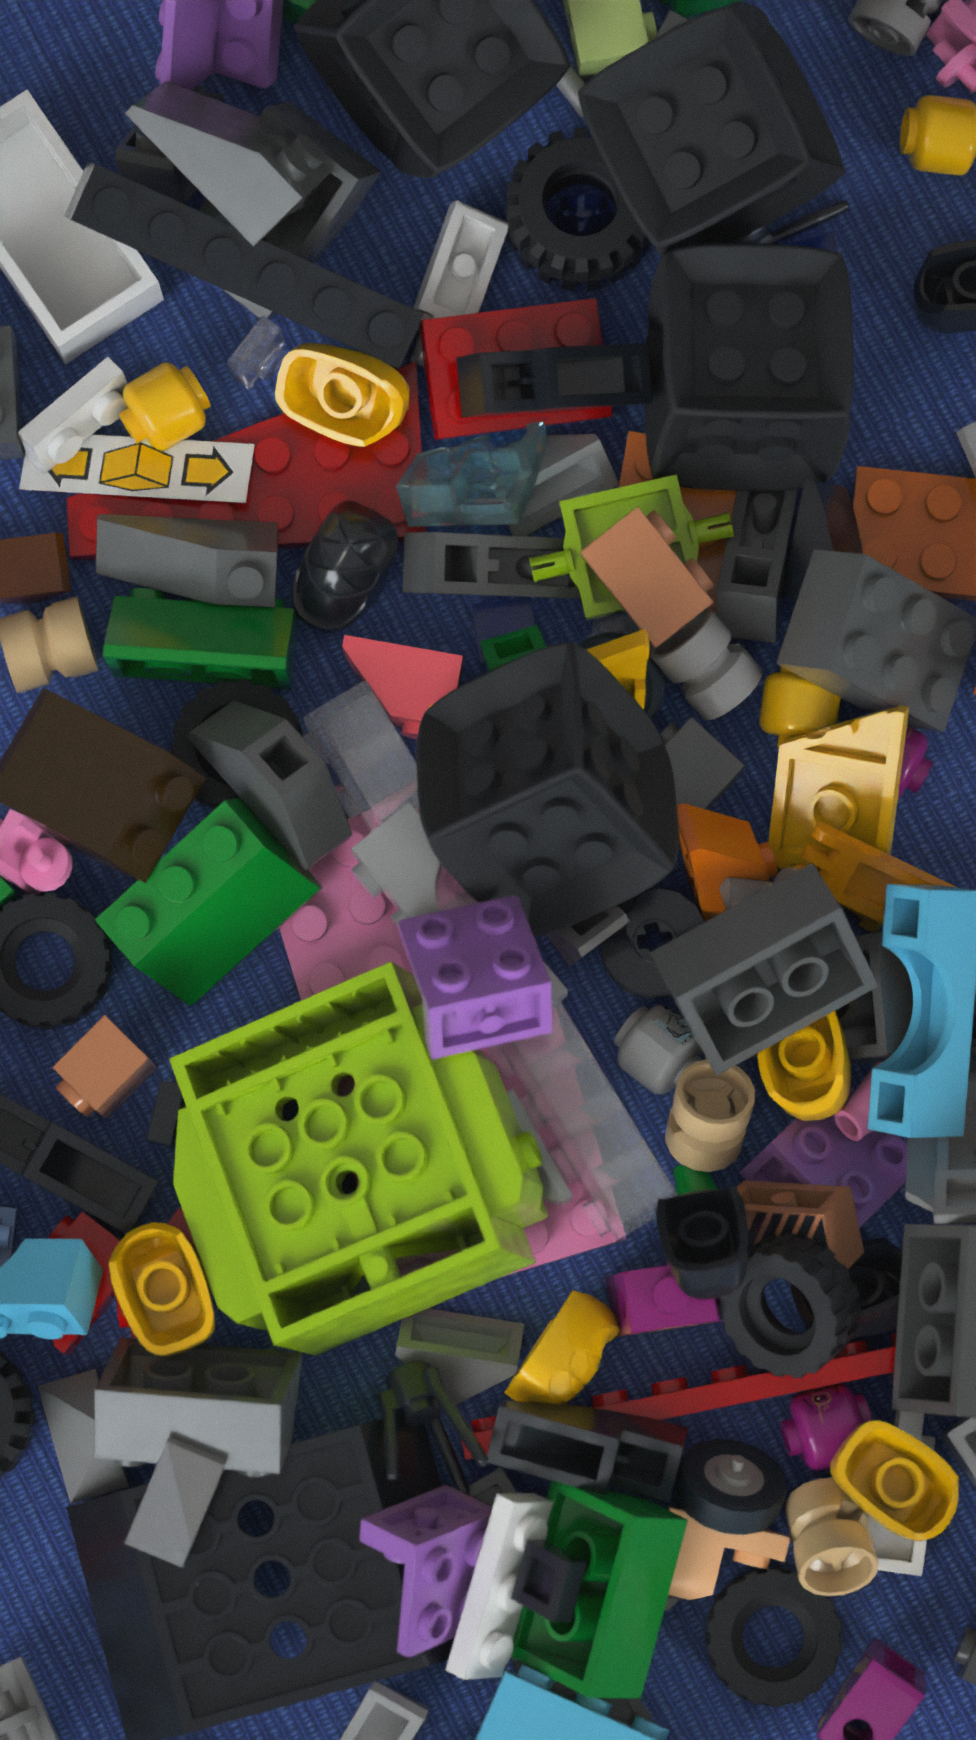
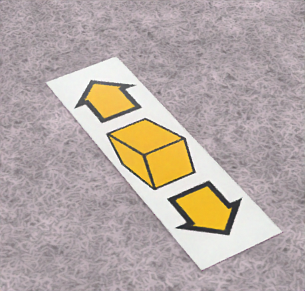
M91 435L82 443L81 448L73 458L65 463H58L45 475L29 460L25 452L19 490L246 503L255 444L183 440L170 449L161 451L152 447L146 439L136 444L131 437Z

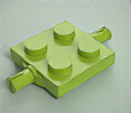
M676 474L559 501L566 530L563 544L564 550L533 558L529 557L534 583L552 577L570 575L571 580L580 592L587 621L625 611L582 558L580 552L637 506L645 516L655 510L665 521L677 538L669 544V547L683 564L691 558L697 562L699 544L728 537L732 538L734 533L732 525H730L729 512L693 520L692 515L683 504Z

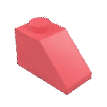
M344 635L342 648L347 662L390 723L394 726L402 727L401 735L417 740L422 717L429 709V705L436 703L439 699L460 687L463 656Z

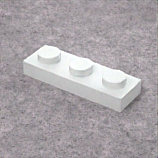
M536 1493L496 1494L446 1671L463 1680L503 1676L505 1665L510 1660L513 1652V1638L523 1605L512 1600L511 1596L527 1540H545L547 1521L553 1504L552 1501Z

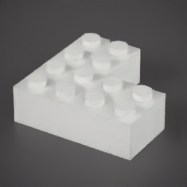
M25 90L0 107V269L59 356L67 364L162 302L164 298L159 281L136 249L64 216L83 174V170L28 90Z

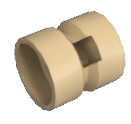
M78 596L51 603V606L45 608L43 618L39 620L29 610L0 617V641L17 693L50 685L54 670H58L65 678L70 676L76 678L99 671L92 640Z
M705 1059L695 1061L681 1073L677 1080L673 1105L670 1109L665 1133V1142L669 1152L680 1164L693 1170L712 1172L726 1168L737 1159L743 1147L747 1132L746 1126L750 1121L755 1100V1088L752 1081L740 1067L735 1065L716 1076L708 1060Z
M834 1478L816 1479L792 1491L785 1501L784 1511L789 1535L794 1543L793 1554L798 1578L804 1589L817 1595L838 1596L857 1591L870 1583L877 1574L878 1560L873 1538L868 1530L869 1520L867 1514L851 1500Z

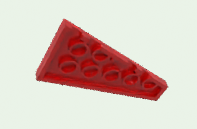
M416 361L400 367V369H395L404 377L410 387L408 410L402 423L389 434L368 446L350 445L333 440L300 424L285 413L211 441L255 444L246 503L83 493L68 497L67 516L69 557L71 561L96 560L98 514L277 522V549L308 547L319 526L333 507L344 501H355L389 519L396 528L398 542H404V533L426 532Z

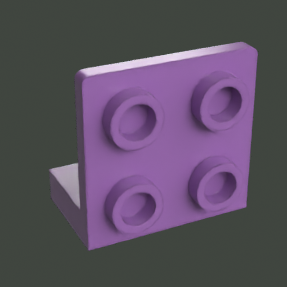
M163 0L159 11V23L163 26L162 51L157 59L155 75L157 80L160 81V85L168 81L192 90L215 72L261 88H268L277 80L283 0Z
M517 896L502 897L399 921V935L423 999L425 1042L431 1059L552 1033L551 980Z
M851 1086L848 1099L855 1091ZM835 1115L824 1120L802 1121L796 1118L740 1174L746 1180L851 1187L860 1228L906 1182L907 1144L898 1135L879 1131H872L860 1141H853L840 1131L835 1122Z
M443 1485L361 1519L359 1541L384 1553L388 1560L405 1564L397 1651L408 1658L455 1638L493 1508L448 1485Z

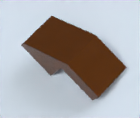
M47 533L0 539V603L32 605L71 592L63 533Z

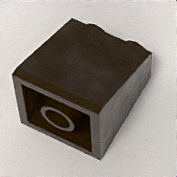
M42 688L0 761V805L8 810L12 809L25 815L66 847L146 883L206 777L168 751Z

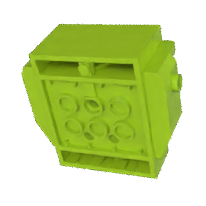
M392 961L169 1059L186 1104L185 1108L178 1110L173 1185L204 1267V1275L209 1291L216 1300L218 1308L238 1324L268 1331L274 1345L317 1356L536 1263L523 1228L542 1221L549 1216L542 1200L543 1185L536 1169L537 1166L543 1164L538 1144L529 1130L522 1132L497 1066L480 1049L431 1059L425 1042L423 999L415 976ZM345 1076H352L355 1082L354 1090L348 1096L341 1097L338 1093L340 1080ZM290 1100H296L299 1105L297 1116L293 1120L285 1121L282 1115L284 1105ZM356 1173L359 1179L358 1188L352 1194L346 1195L342 1190V1181L346 1175ZM420 1257L436 1262L403 1277L398 1268Z

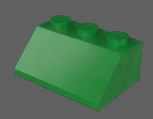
M147 588L131 589L129 597L114 596L103 648V657L113 677L217 685L216 682L228 680L230 683L239 682V679L251 680L252 684L258 686L264 684L272 689H292L297 618L294 609L284 608L285 601L275 598V607L219 605L189 598V601L166 600L165 592Z
M239 797L224 800L158 861L146 883L137 880L104 910L95 921L134 967L189 1006H192L323 887L309 870L304 871Z
M551 1480L547 1499L552 1501L553 1504L547 1521L545 1540L587 1562L571 1622H552L523 1606L513 1638L511 1657L587 1698L641 1699L688 1519L646 1499L612 1490H607L606 1495Z

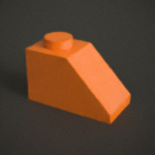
M686 803L677 805L679 842L686 875L698 909L705 922L721 914L726 909L719 887L727 877L769 882L770 878L777 876L778 870L769 843L757 844L748 821Z

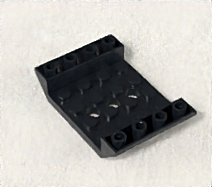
M397 1415L399 1477L394 1481L389 1480L386 1473L383 1419L292 1443L280 1474L270 1473L261 1477H248L239 1474L236 1470L223 1469L182 1567L124 1544L149 1483L66 1507L127 1740H163L449 1660L455 1638L409 1658L397 1651L405 1564L392 1562L384 1556V1553L359 1541L362 1518L442 1486L425 1424L410 1426L406 1423L405 1418ZM251 1500L266 1502L274 1512L272 1528L267 1534L260 1537L248 1535L243 1531L239 1523L241 1508ZM275 1560L281 1562L290 1572L291 1581L289 1587L284 1594L278 1597H269L262 1594L255 1584L256 1570L266 1561ZM285 1621L298 1623L304 1629L307 1636L305 1649L300 1655L292 1658L279 1655L271 1644L273 1629L276 1625Z

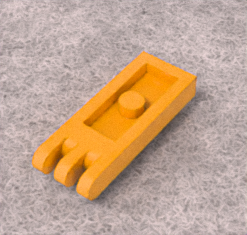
M817 823L811 835L818 842L830 847L831 850L828 851L818 845L807 843L801 854L805 861L821 868L819 874L838 903L882 924L884 923L887 884L956 887L824 823ZM796 864L795 866L798 869L806 867L804 864Z

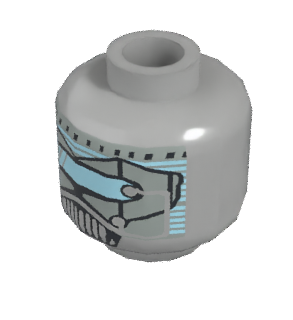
M657 1005L651 1009L645 1006L639 1007L625 1021L614 1040V1044L619 1047L617 1053L618 1065L654 1094H665L674 1089L683 1070L695 1061L703 1060L700 1058L702 1050L684 1018L667 1005Z

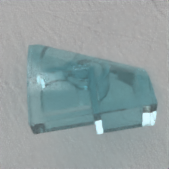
M544 422L526 424L527 432L523 439L494 447L490 442L489 436L485 435L470 439L455 447H441L416 454L396 485L408 527L518 524L530 500L540 471L547 439Z

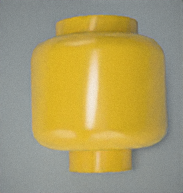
M934 95L921 97L914 108L907 107L904 112L900 130V153L908 155L911 166L917 171L949 175L966 174L976 157V104L968 99Z
M164 362L124 386L122 392L127 408L119 412L118 415L136 444L146 439L155 449L165 451L200 431L205 426L206 416L204 410L211 407V404L188 366L179 370L174 364Z
M781 666L780 672L771 673L764 680L759 726L764 732L778 736L777 748H779V745L785 738L837 724L840 697Z

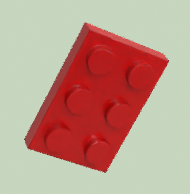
M597 298L421 320L419 324L434 440L612 417L611 407L464 418L461 416L457 357L481 352L525 351L548 347L603 345Z

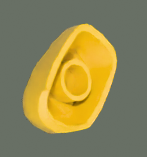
M303 342L294 347L283 358L277 376L275 397L281 410L300 424L333 440L365 447L383 438L402 423L408 410L410 387L404 377L392 366L366 353L330 344Z
M836 1010L757 1053L761 1078L769 1096L789 1115L802 1121L824 1120L839 1113L847 1102L851 1084V1063L846 1039Z
M152 1222L128 1232L118 1243L108 1262L115 1295L140 1344L147 1351L155 1355L171 1356L188 1351L209 1340L215 1331L212 1301L201 1263L188 1239L179 1229L165 1223Z
M572 1290L556 1317L550 1320L504 1393L517 1402L568 1403L595 1376L601 1363L600 1360L605 1345L618 1336L620 1328L614 1312L608 1305L594 1296Z
M867 1421L855 1427L842 1442L830 1463L831 1475L841 1489L862 1511L895 1535L913 1541L931 1539L942 1533L956 1512L959 1490L958 1475L935 1451L910 1434L889 1423Z

